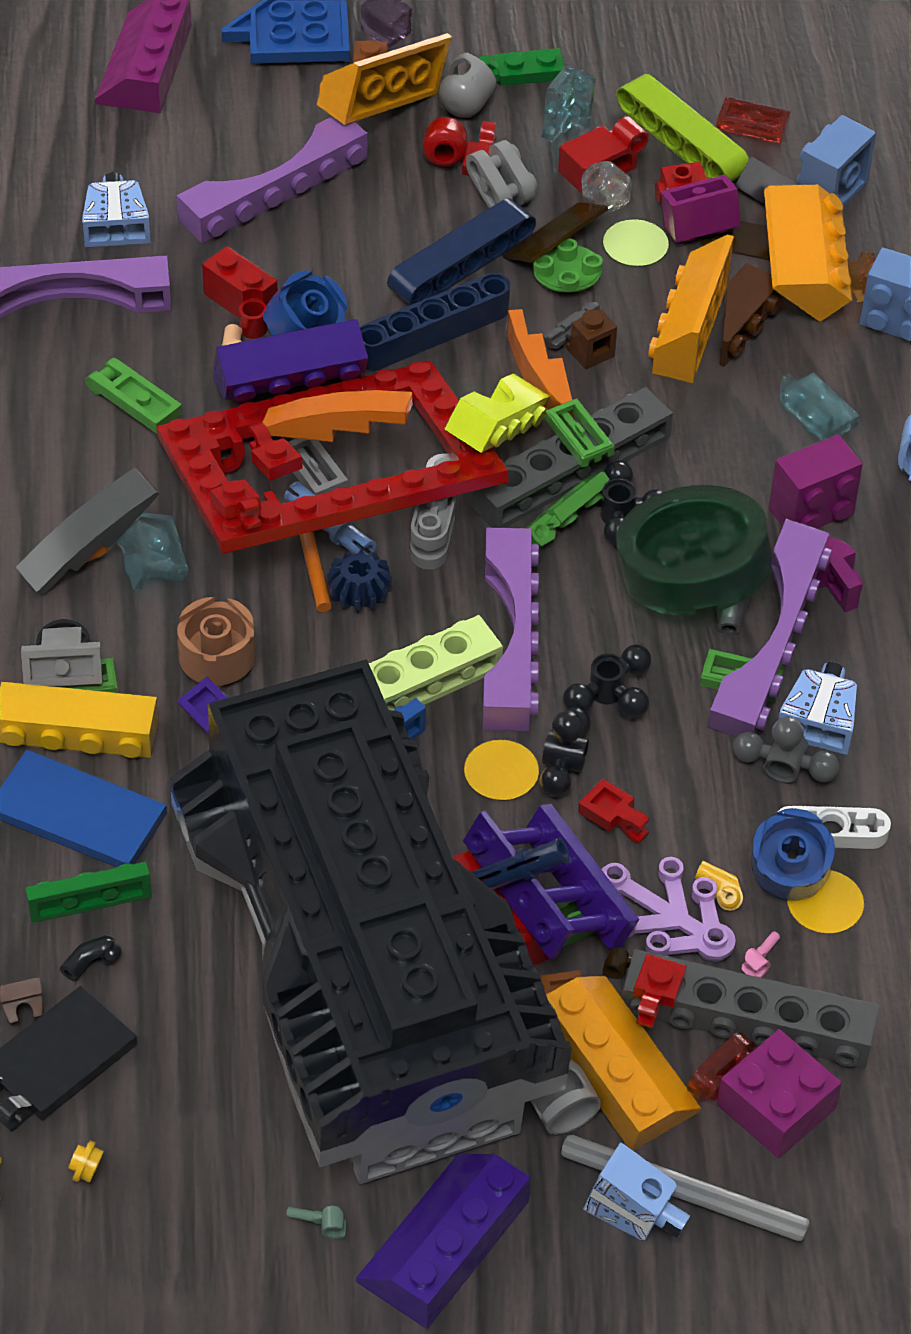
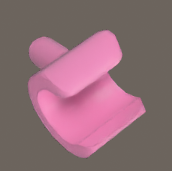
M772 932L757 949L751 948L746 952V962L742 964L741 969L747 975L762 978L767 973L771 963L765 957L780 939V935L777 932Z

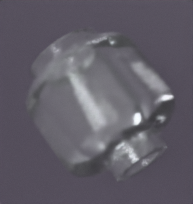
M602 161L590 165L585 170L581 180L582 194L592 204L608 206L609 210L606 212H612L624 207L629 202L632 190L631 178L610 161Z

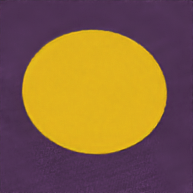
M492 740L477 746L471 751L465 761L464 773L469 785L482 796L495 800H510L520 797L532 789L538 779L539 766L532 752L523 745L509 740Z
M832 870L826 883L814 896L798 900H787L793 917L804 927L820 933H837L849 929L860 919L864 909L863 895L855 882L849 877Z

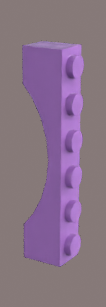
M332 116L316 124L312 136L303 149L281 166L261 175L241 180L204 181L178 194V221L202 244L214 237L220 236L237 225L249 221L266 210L276 207L295 195L303 193L322 181L330 179L334 175L367 159V132L356 122L344 125Z
M167 256L0 267V319L25 306L60 298L102 300L123 306L135 313L171 311Z
M788 519L785 520L775 545L771 562V571L777 583L780 598V618L769 641L754 658L740 669L723 677L710 710L709 728L735 737L746 731L756 733L757 729L764 731L771 709L766 707L770 696L777 698L784 676L778 675L782 664L790 665L796 644L791 643L794 632L802 633L808 617V612L803 611L806 601L814 602L820 580L815 579L819 569L826 571L831 558L832 549L827 548L828 532Z
M486 527L485 581L497 592L507 607L514 633L505 653L497 664L484 675L483 730L529 731L530 716H538V693L531 692V685H538V662H531V655H538V632H531V625H538L539 603L531 602V596H538L539 573H531V567H538L539 544H531V529Z

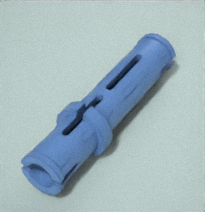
M299 481L289 486L299 494V497L314 496ZM286 490L284 499L287 502L299 498ZM354 521L323 529L329 534V539L337 546L343 545L352 554H357L361 546L369 549L371 552L376 550V543L356 529Z

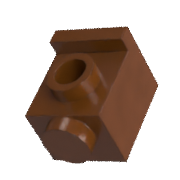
M602 309L588 310L583 313L582 317L572 322L571 341L566 343V349L585 370L615 357L617 326ZM593 343H595V344L599 347L598 349H596V350H594V351H593Z

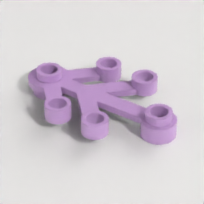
M666 857L659 864L658 876L665 885L668 902L631 880L629 871L619 863H610L601 869L622 897L630 898L655 914L637 916L639 922L629 935L631 937L634 934L651 932L646 939V952L664 956L698 952L703 959L710 962H720L733 952L736 942L735 935L729 927L719 923L714 902L717 885L712 879L701 877L693 883L692 899L699 904L701 923L688 915L681 883L683 863L678 858ZM672 868L675 869L677 872L668 873L665 871V869ZM707 889L710 893L702 894L698 890ZM680 929L689 936L670 938L668 934L662 931ZM710 938H716L721 941L714 942L711 941ZM660 942L664 947L656 948L652 944Z

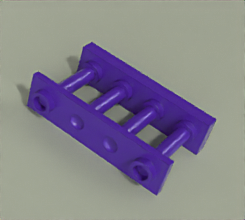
M552 804L540 805L527 827L500 830L486 811L479 813L463 842L481 867L514 856L516 851L512 847L513 845L530 844L532 848L552 842L557 838H561L567 845L570 855L569 863L561 864L539 873L551 872L561 887L544 889L535 878L530 881L521 879L498 888L549 959H555L570 935L595 931L609 950L623 946L639 922V918ZM574 902L583 916L565 918L556 904Z

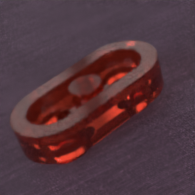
M742 1032L733 1035L695 1071L687 1085V1091L700 1102H704L709 1098L711 1100L717 1099L721 1078L754 1051L755 1043Z

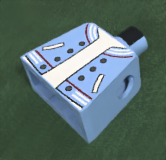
M111 172L103 177V182L88 185L82 218L85 247L151 243L149 214L138 182L134 180L123 181L122 175Z
M835 662L825 663L821 672L809 669L802 671L781 707L779 719L782 717L797 719L802 724L804 730L803 737L807 740L808 745L848 755L854 727L857 684L852 680L844 679V667Z
M621 1142L599 1175L583 1207V1210L640 1240H646L654 1225L678 1238L690 1218L689 1214L669 1203L677 1187L675 1181Z

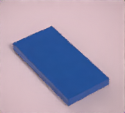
M27 749L0 787L1 821L115 867L128 863L135 864L167 814L166 804Z

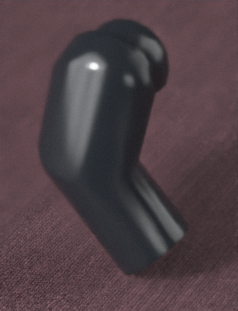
M106 935L81 943L60 966V971L66 978L75 981L86 967L98 957L107 965L115 962L122 953L121 947L114 943V938Z

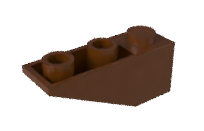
M748 263L728 283L720 365L723 367L734 356L738 357L742 353L749 338L760 333L765 320L770 315H776L783 303V296L772 287L771 274Z

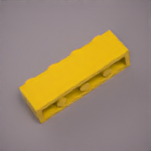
M1 682L0 743L10 746L44 747L49 750H75L89 754H115L128 758H151L159 722L157 697Z

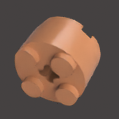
M206 597L191 603L182 611L177 627L178 657L182 670L191 679L201 682L204 678L208 677L220 689L223 685L238 681L254 668L255 631L253 617L243 604L227 598V602L215 601V597Z

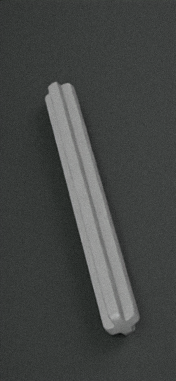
M568 1135L564 1140L561 1155L567 1159L602 1171L615 1150L575 1135ZM651 1163L677 1184L672 1194L673 1197L796 1241H802L806 1236L809 1227V1220L807 1218Z

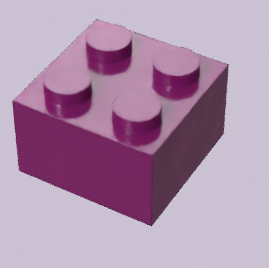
M839 434L775 460L768 509L782 527L786 519L816 529L833 521L846 519L855 512L863 463Z
M778 1029L721 1078L717 1106L780 1159L836 1109L842 1082L784 1032Z

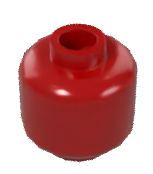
M441 117L433 120L427 126L424 133L423 150L429 162L435 166L445 168L458 164L464 158L468 138L462 123L454 118Z

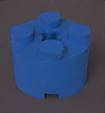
M304 270L296 272L286 280L271 298L263 313V319L272 336L344 322L346 320L347 300L342 289L335 281L325 275L321 278L312 275L313 271Z
M789 808L777 812V814L759 825L753 839L751 866L755 880L762 889L778 898L798 900L814 896L826 883L832 868L835 844L831 832H829L817 815L807 810ZM789 850L797 851L796 859L788 858Z

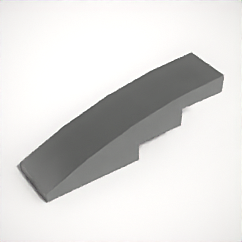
M133 468L105 487L66 518L16 566L17 570L37 593L45 595L69 569L78 571L102 545L110 548L160 493L138 468Z

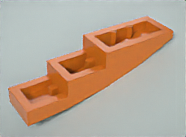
M508 310L507 336L515 362L523 379L549 395L544 405L547 410L571 401L572 397L563 358L548 359L543 334L528 335L523 310ZM568 411V413L574 419V414L572 413V411Z
M368 390L336 392L301 398L268 408L263 423L268 428L271 436L333 442L337 430L369 433L373 421L405 425L412 407V392Z

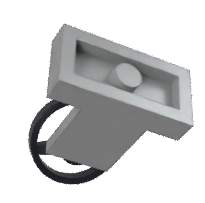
M68 619L52 621L40 630L36 639V645L21 647L24 684L50 687L102 684L100 642H90L88 631L76 621ZM82 636L85 637L86 643H81Z

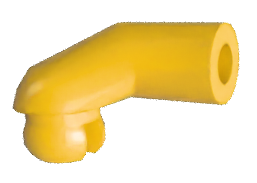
M703 861L698 868L695 879L707 877L716 883V899L719 906L724 910L732 911L739 908L743 901V893L737 877Z

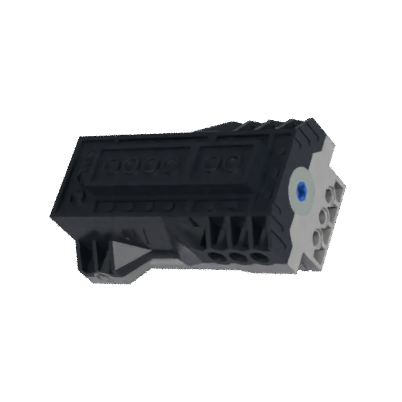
M367 659L209 703V750L170 778L171 804L196 870L242 891L262 942L263 1005L292 1097L319 1167L349 1158L350 1162L354 1164L353 1170L360 1185L519 1134L525 1102L565 1090L572 1048L570 1043L565 1040L557 1013L547 999L541 977L530 960L525 940L516 928L509 904L452 857L428 802L430 776L427 770H423L417 746L408 736L402 712L388 709Z

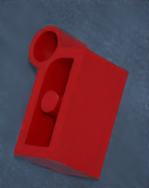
M628 116L621 118L614 125L612 131H609L604 125L596 127L592 131L569 140L560 146L558 171L581 194H584L636 169L637 155L646 147L649 141V134Z
M226 246L202 264L204 294L239 318V327H241L244 337L250 339L260 338L268 330V326L263 319V313L271 298L278 291V280Z

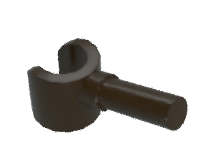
M621 947L611 949L604 963L603 974L611 979L623 978L626 969L630 966L632 956H629L628 951Z

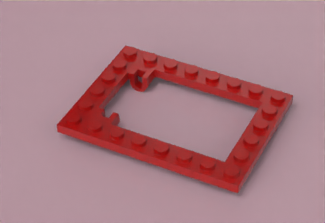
M431 361L414 362L410 366L398 369L381 370L373 375L343 380L342 382L327 386H315L306 391L289 395L280 394L272 399L256 403L247 402L235 408L209 411L201 416L185 420L176 419L168 424L157 426L158 439L222 554L509 482L508 469L493 448L481 453L445 430L459 400ZM368 390L412 392V402L453 460L444 461L438 465L419 470H408L403 474L383 479H372L367 483L347 488L339 487L331 492L299 497L294 501L280 504L272 490L263 492L264 501L260 502L261 509L255 511L261 521V525L248 530L243 527L237 517L226 520L211 503L210 497L211 489L223 486L228 482L224 473L233 472L242 464L246 454L242 439L253 437L248 431V427L260 422L263 423L268 408L301 398L336 392ZM231 448V455L226 459H221V450Z

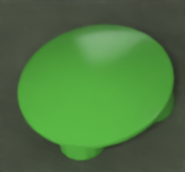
M567 238L533 262L535 278L543 286L560 292H576L587 289L600 279L603 271L602 257L585 247L577 245V242L572 238Z

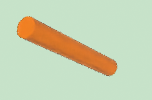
M314 531L300 534L299 537L317 611L321 613L328 612L332 605Z

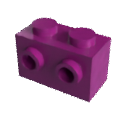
M726 174L661 191L665 229L676 243L691 242L703 235L711 233L720 234L727 232L730 228L741 226L738 189Z

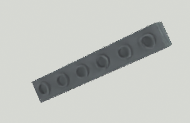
M647 387L633 394H627L620 401L605 409L597 410L591 416L615 446L614 455L607 457L603 454L600 461L594 462L591 459L589 460V465L582 468L559 437L555 435L547 440L538 442L534 447L517 456L508 458L504 465L508 469L509 482L470 492V506L491 528H505L562 497L583 479L601 471L604 472L609 463L613 461L626 462L670 438L673 412ZM579 422L581 427L585 430V434L589 438V440L593 443L594 446H598L594 439L583 427V425Z
M634 949L622 999L636 1018H638L640 1013L638 1008L642 998L633 996L634 986L646 954H650L687 966L674 1007L661 1004L656 1020L671 1023L681 1029L693 1028L710 1032L720 1038L732 1037L753 1042L758 1046L780 1029L812 1057L836 1061L838 1064L847 1067L858 1066L866 1068L880 1004ZM702 1001H710V1002H713L714 1004H706V1003H703ZM743 1010H750L754 1013H746ZM785 1019L793 1020V1021H795V1023H789V1022H786V1021H784V1020H785ZM825 1029H833L837 1032H829Z

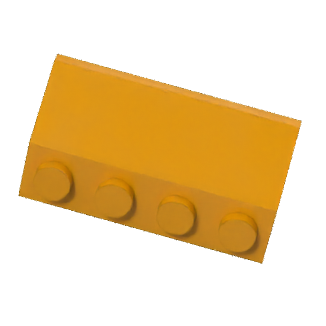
M449 34L440 35L352 63L323 75L317 105L346 125L436 95L452 36Z
M819 185L768 186L764 189L772 287L821 322L852 301L851 278L849 276L847 260L848 252L845 242L846 230L842 214L843 204L836 194L827 192Z
M725 235L690 252L686 265H679L675 279L677 289L671 288L667 299L666 309L669 311L668 313H661L657 333L660 334L659 338L653 337L649 347L648 358L653 359L652 374L694 383L728 287L734 236Z
M606 976L576 977L546 994L548 1001L557 1013L565 1040L571 1045V1060L577 1062L583 1069L601 1100L600 1109L627 1147L635 1151L701 1111L700 1105L642 1025L636 1023V1017Z

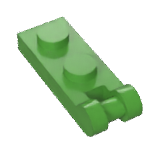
M111 358L107 361L100 372L94 371L85 378L86 385L92 393L103 395L156 434L157 426L168 424L182 415L181 403L116 358Z

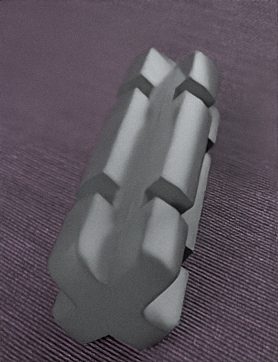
M596 302L588 303L580 308L579 312H574L558 323L556 328H551L545 332L543 339L547 348L550 350L558 349L566 344L567 340L570 341L572 322L578 320L588 310H601L600 306Z

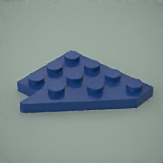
M262 0L222 28V42L250 41L251 63L350 61L347 0Z

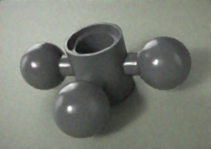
M782 717L775 722L772 728L774 740L771 746L764 744L758 734L750 731L740 733L733 741L734 755L740 761L750 763L758 760L760 757L765 758L764 772L777 782H794L801 768L808 769L815 780L829 782L838 775L840 770L838 758L829 751H819L813 756L806 755L809 745L803 737L804 730L802 724L793 717Z

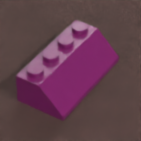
M145 0L127 13L96 95V104L161 113L192 27L190 0Z

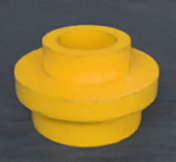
M90 1140L86 1148L81 1145L77 1146L68 1166V1169L75 1171L72 1178L73 1181L79 1182L82 1179L86 1182H91L104 1153L103 1150L95 1147L96 1142Z

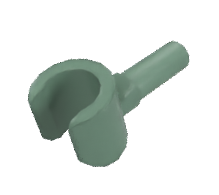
M290 1206L287 1209V1217L322 1224L321 1234L325 1238L337 1240L344 1238L346 1235V1220L344 1219L343 1211L338 1206L325 1207L323 1212Z

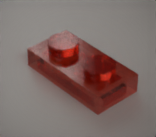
M725 97L717 118L716 128L781 143L789 123L790 111Z

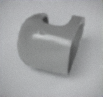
M462 53L452 62L449 68V75L440 84L438 91L439 100L448 113L460 118L472 117L483 108L494 93L497 86L496 78L483 61L469 53ZM468 63L470 65L469 71L464 75L458 74V64Z
M571 1059L565 1090L530 1100L549 1134L555 1135L565 1134L585 1125L596 1115L601 1106V1100L583 1069L577 1062Z

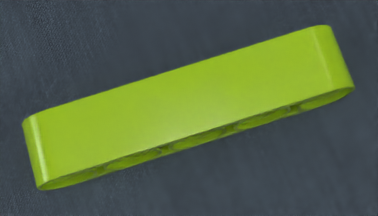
M643 74L617 89L616 98L621 109L686 163L701 162L707 179L726 174L731 182L740 177L749 161L747 153L649 74Z

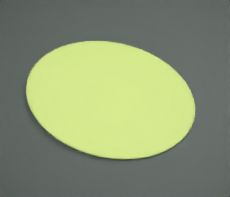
M635 219L614 224L606 231L603 238L606 252L616 261L631 266H644L657 262L666 254L669 245L668 238L661 228L648 221Z

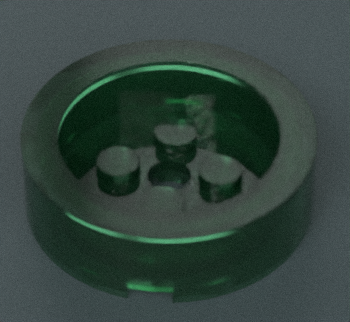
M693 485L664 491L646 499L633 508L623 519L617 531L616 544L625 588L634 600L657 612L672 615H696L695 609L718 605L719 611L729 608L756 592L763 585L771 570L772 555L766 515L754 499L731 488L714 485Z

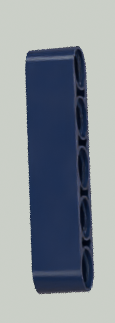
M506 198L397 265L387 279V286L409 305L442 293L502 256L503 253L530 236L536 227V219L513 200Z
M499 273L486 274L360 326L368 355L366 370H380L506 317L510 302L509 279Z

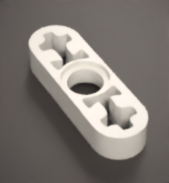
M786 806L779 810L789 808L803 809L817 815L823 821L822 823L827 821L838 823L843 830L839 833H831L835 848H879L887 842L891 826L888 815L875 808ZM851 823L854 824L853 830L855 832H849ZM866 825H874V829L877 832H869V828Z

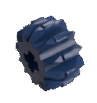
M361 548L357 554H352L346 550L343 558H334L332 568L329 569L327 574V584L329 585L332 601H340L342 609L354 606L358 613L361 607L366 606L373 611L376 602L385 603L387 592L390 591L392 586V577L390 576L387 560H379L377 552L366 555Z

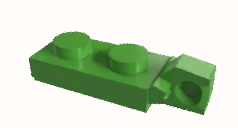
M601 471L583 479L538 515L536 520L525 528L531 529V544H539L540 547L555 539L556 527L564 528L578 518V514L575 511L581 506H584L586 509L602 498L600 491L605 483L609 481L605 472Z

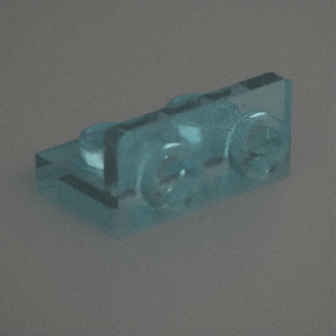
M567 64L547 88L541 138L554 142L561 132H567L571 124L585 130L588 128L596 82L594 76Z
M814 372L798 381L790 374L782 377L779 401H781L787 411H791L804 423L809 432L814 433L822 441L838 434L842 435L858 426L860 415Z
M143 512L117 540L123 552L125 571L130 577L133 590H142L149 577L183 581L189 572L173 516Z

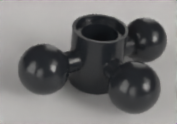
M613 461L604 470L609 481L603 487L601 518L605 523L604 536L606 540L614 546H623L633 537L634 530L631 522L634 518V510H642L651 519H660L668 513L670 500L665 492L656 489L648 491L643 497H636V488L631 483L633 479L631 467L626 462Z
M634 644L625 648L621 657L610 653L597 656L591 664L590 683L587 685L575 683L565 690L563 695L565 707L567 709L580 707L587 712L593 706L594 700L605 705L618 702L619 709L625 716L629 718L641 717L648 710L649 698L640 688H627L624 685L625 675L628 673L632 675L645 673L651 665L650 652L644 646Z
M571 707L557 714L552 722V730L547 735L542 755V764L549 767L541 773L540 786L549 796H562L569 790L571 776L567 770L581 773L583 770L589 739L582 736L589 731L591 719L589 714L580 707Z

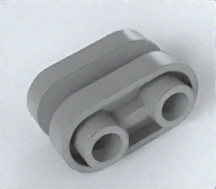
M502 140L489 147V155L484 150H479L466 157L467 171L488 208L506 198L513 200L518 205H523L535 199L538 189L537 181L533 174L526 170L521 161L519 150L514 144Z
M456 496L416 505L411 522L410 558L416 566L430 570L439 568L446 562L455 530Z

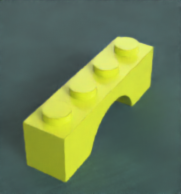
M513 373L499 381L491 398L477 392L461 397L445 430L482 453L494 446L499 447L507 439L509 441L512 440L519 433L524 434L533 426L537 427L545 417L547 409L544 405L549 395Z

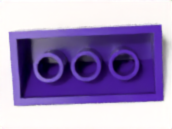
M354 319L218 346L215 353L213 379L225 401L231 399L246 401L260 393L281 394L295 386L315 387L322 385L326 380L354 379L360 376L361 373H365L368 355L358 320Z
M458 1153L356 1277V1283L428 1329L529 1203L531 1177L496 1154Z

